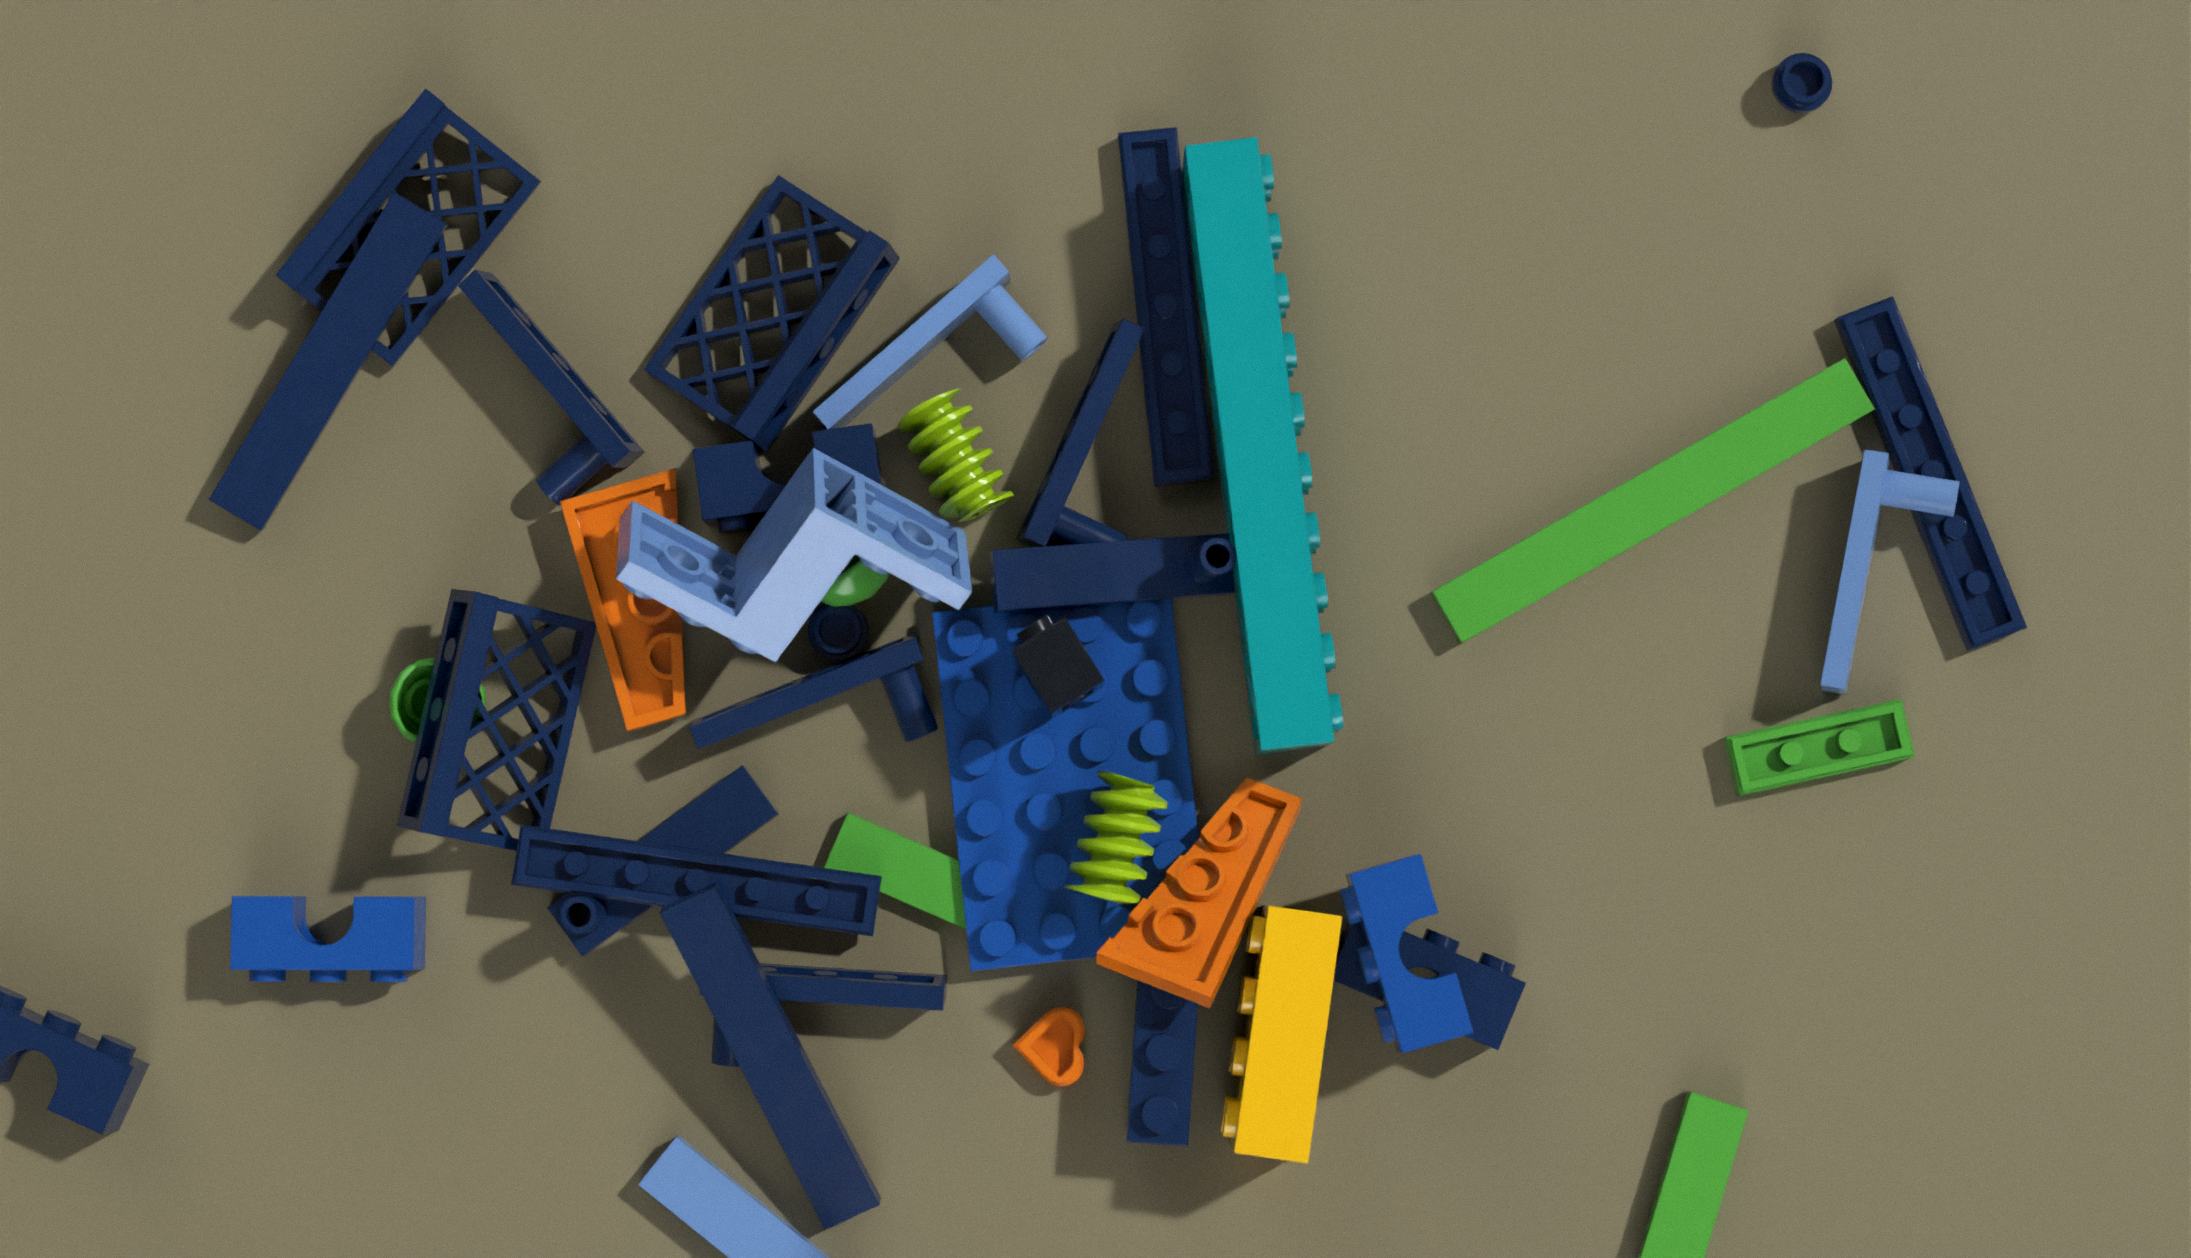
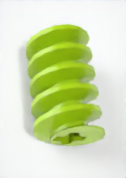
M963 388L945 392L920 403L907 412L897 424L901 433L919 432L908 444L910 453L913 455L929 454L918 466L921 476L940 475L930 485L928 490L931 497L950 496L938 511L942 519L960 518L958 523L976 518L1014 497L1012 491L993 492L991 488L1004 475L1002 469L983 471L981 467L993 454L992 448L973 449L971 446L983 432L981 426L963 428L961 422L973 411L971 405L952 406L950 402Z
M1098 770L1097 777L1109 785L1111 790L1097 791L1091 794L1090 800L1103 809L1104 813L1085 815L1083 823L1097 833V837L1078 839L1076 847L1091 858L1090 861L1071 862L1069 870L1084 882L1083 885L1064 886V888L1118 904L1139 903L1141 896L1126 884L1127 881L1146 880L1148 872L1133 862L1134 857L1153 856L1154 848L1143 841L1140 836L1145 833L1160 832L1161 825L1149 817L1147 812L1148 810L1166 809L1168 802L1154 792L1155 786Z

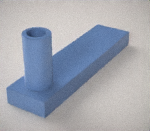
M993 254L812 412L826 430L845 427L976 312L982 316L1021 362L1033 355L1048 340V337L1004 289L1011 282L1010 273Z
M1864 450L1820 686L1822 691L1841 695L1847 694L1882 505L1954 517L1960 481L1889 470V453Z
M679 1135L675 1137L638 1184L728 1258H831Z

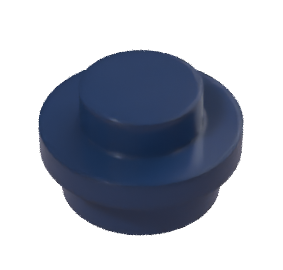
M1797 53L1785 58L1777 66L1772 77V91L1776 100L1785 109L1795 113H1808L1818 109L1828 99L1832 90V75L1828 66L1820 58L1808 53Z
M824 604L812 615L808 626V636L811 645L821 656L833 661H844L856 656L865 646L868 638V624L863 613L854 605L832 607Z

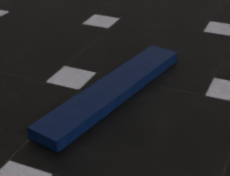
M1177 127L1118 133L1137 325L1145 328L1139 340L1154 487L1213 481L1214 474Z
M393 192L210 496L209 500L260 531L265 529L448 226L447 223L398 193Z
M1894 297L1886 298L1837 317L1834 323L1855 375L1875 408L1871 414L1886 452L1889 453V459L1894 471L1960 481L1954 517L1914 510L1910 511L1966 650L1979 647L2027 628Z
M520 825L511 885L664 907L718 882L735 917L873 936L882 876Z
M718 882L662 907L660 915L825 1230L879 1206L881 1196Z

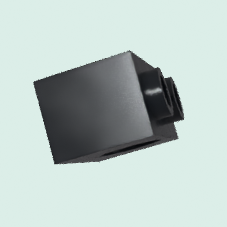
M1047 615L1017 634V640L1020 645L1012 650L1013 658L1051 719L1103 688L1104 678L1065 617L1053 624Z

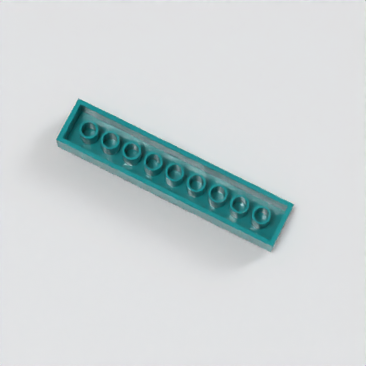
M1258 137L1185 145L1182 177L1226 527L1230 543L1236 552V560L1232 568L1255 755L1326 747L1335 742L1334 732H1339V730L1343 729V714L1339 693L1328 694L1326 673H1330L1331 669L1336 668L1335 651L1331 632L1321 633L1318 614L1324 613V609L1328 608L1327 588L1324 572L1313 573L1311 554H1316V548H1320V534L1316 512L1305 513L1303 495H1308L1309 488H1312V471L1309 453H1298L1296 436H1301V428H1305L1301 392L1290 393L1288 377L1294 376L1293 368H1297V354L1293 332L1283 333L1281 319L1286 318V309L1290 307L1286 273H1275L1273 260L1279 259L1278 249H1282L1278 213L1267 214L1266 202L1271 201V190H1274L1272 159L1270 153L1260 154Z

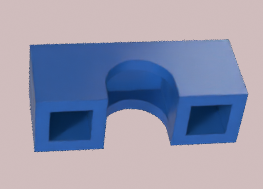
M1414 854L1345 874L1349 887L1339 889L1340 898L1349 925L1360 923L1366 946L1357 948L1356 951L1366 984L1377 982L1383 1006L1374 1008V1014L1383 1043L1394 1041L1396 1050L1403 1054L1474 1033L1457 974L1447 972L1433 977L1419 978L1410 973L1400 959L1399 940L1406 927L1417 919L1438 913L1422 855Z
M232 896L230 970H249V981L253 982L286 981V970H310V982H346L347 970H370V982H407V970L425 969L426 897H354L353 921L349 931L339 941L328 944L316 938L308 927L306 920V896Z

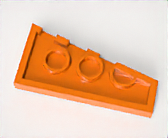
M676 468L560 501L628 733L686 716L683 619L676 610L653 598H640L632 594L622 582L616 580L619 520L632 500L679 525Z
M1246 777L1201 830L1200 838L1184 856L1180 854L1168 868L1166 877L1147 899L1143 898L1128 915V922L1113 939L1109 937L1097 951L1096 964L1210 1008L1299 816L1302 798Z

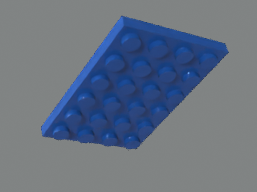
M1172 600L994 613V606L932 612L971 971L1094 958L1097 951L1109 937L1113 939L1128 922V915L1138 905V903L1118 904L1064 888V886L1083 885L1084 882L1069 870L1071 862L1090 861L1091 858L1076 847L1078 839L1097 837V833L1083 823L1085 815L1104 813L1103 809L1090 800L1092 792L1111 790L1109 785L1097 777L1098 770L1155 786L1154 792L1168 802L1166 809L1148 810L1147 812L1149 817L1161 825L1160 832L1145 833L1140 836L1143 841L1154 848L1153 856L1134 857L1133 862L1148 872L1146 880L1127 881L1126 884L1141 896L1140 901L1143 898L1147 899L1166 877L1168 868L1180 854L1184 856L1199 839ZM1047 615L1053 624L1064 617L1067 619L1105 680L1103 688L1051 719L1014 660L1012 652L1014 648L1020 645L1017 640V634Z

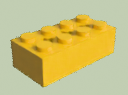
M1262 905L1261 917L1252 916L1248 924L1245 951L1255 953L1252 977L1241 976L1237 1012L1247 1015L1244 1037L1233 1036L1228 1072H1231V1075L1238 1076L1236 1097H1224L1220 1124L1222 1137L1230 1138L1229 1144L1234 1153L1308 1164L1342 916Z

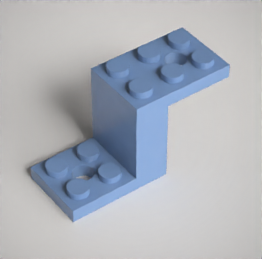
M812 448L737 555L633 500L619 520L616 580L622 582L632 594L643 599L653 598L676 610L678 615L689 624L697 627L707 626L728 637L741 651L748 654L758 653L774 662L779 659L854 554L859 556L860 560L871 570L879 574H887L888 572L909 583L920 596L932 602L941 600L959 610L972 593L966 531L815 448Z

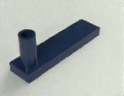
M474 270L458 285L584 433V436L536 478L538 486L548 498L557 505H561L560 501L568 499L607 463L612 467L628 468L645 453L494 274Z
M1124 318L1113 324L1016 539L1033 547L1046 546L1049 538L1063 545L1125 541L1126 534L1064 505L1145 328Z
M1229 533L992 550L989 553L994 613L1231 595L1235 593L1232 567L1235 564L1236 552L1230 543Z
M912 633L848 660L841 661L692 720L689 729L697 748L701 749L877 678H880L905 742L926 736L938 730L939 727L913 665L923 661L924 658L915 633Z
M742 765L639 841L726 854L778 816L779 812L747 768ZM566 893L548 906L547 909L581 956H586L655 905Z
M760 963L778 1000L943 1011L946 1001L947 975ZM714 1018L711 1062L720 1066H739Z

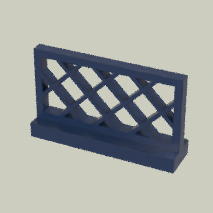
M426 88L275 275L322 311L328 301L315 292L331 271L348 269L351 262H338L351 246L353 247L354 257L360 249L359 236L368 225L375 224L379 217L376 216L377 213L389 200L393 192H396L405 179L430 176L434 210L427 212L442 220V217L477 214L480 238L471 249L446 251L443 232L438 240L439 252L431 253L426 260H440L443 285L435 295L409 298L408 290L399 307L403 306L406 331L391 350L380 341H377L372 350L392 367L397 364L541 183L539 179L450 110L444 102ZM448 125L468 140L471 164L436 167L433 143ZM476 147L493 159L494 162L478 163ZM427 152L429 168L413 170ZM505 169L523 183L508 203L483 205L479 171ZM472 172L476 206L441 209L437 176ZM501 211L486 230L484 213ZM464 257L449 276L447 259ZM427 304L412 322L410 305Z
M778 175L644 370L742 435L747 441L752 440L759 449L767 453L900 258L889 242L870 230L868 232ZM786 196L802 206L805 227L774 234L771 216ZM812 213L827 223L814 225ZM764 229L765 236L756 238L760 231ZM841 231L856 241L843 260L821 265L817 243L818 236ZM807 239L812 267L781 274L776 246ZM767 248L772 276L741 283L738 263L745 253ZM832 275L825 285L823 276ZM730 276L731 285L722 287ZM815 279L818 297L810 309L788 314L783 285ZM774 288L779 316L747 323L743 294ZM733 297L738 325L707 332L704 313L711 302ZM799 323L795 331L791 334L790 325ZM696 326L697 334L689 336L691 331ZM781 327L784 346L777 357L754 363L750 334ZM740 336L745 365L714 372L709 343ZM700 346L704 374L679 379L665 370L678 350ZM766 372L758 383L756 374ZM747 376L750 396L735 416L720 406L716 383ZM706 385L708 397L694 388Z
M451 589L396 826L436 836L517 851L518 839L512 838L501 816L525 800L534 815L531 826L550 828L596 630L595 622L499 599L498 597L479 592ZM497 611L513 615L525 635L523 639L502 653L492 637ZM530 619L545 624L535 630ZM559 627L576 630L571 655L555 665L541 640ZM531 647L545 673L521 688L508 662ZM488 654L491 660L486 663V658ZM498 670L512 696L487 712L478 696L481 680ZM564 673H566L565 681L561 676ZM552 683L560 697L559 708L556 715L542 724L528 698ZM518 706L532 731L508 747L494 721ZM475 713L478 719L472 722L473 714ZM484 729L498 755L473 771L464 755L467 740ZM553 731L552 738L550 739L548 734ZM538 741L547 756L544 772L528 783L514 757ZM505 765L519 790L494 806L480 781ZM461 772L464 778L458 782ZM468 789H471L484 814L466 827L449 825L454 799ZM540 789L537 799L534 793ZM491 824L496 834L481 830Z

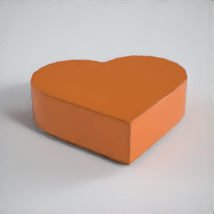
M1065 1006L1054 1007L1046 1012L1012 1046L1050 1084L1056 1086L1070 1085L1081 1076L1085 1064L1083 1053L1078 1047L1083 1041L1085 1034L1084 1021L1080 1014L1072 1008Z

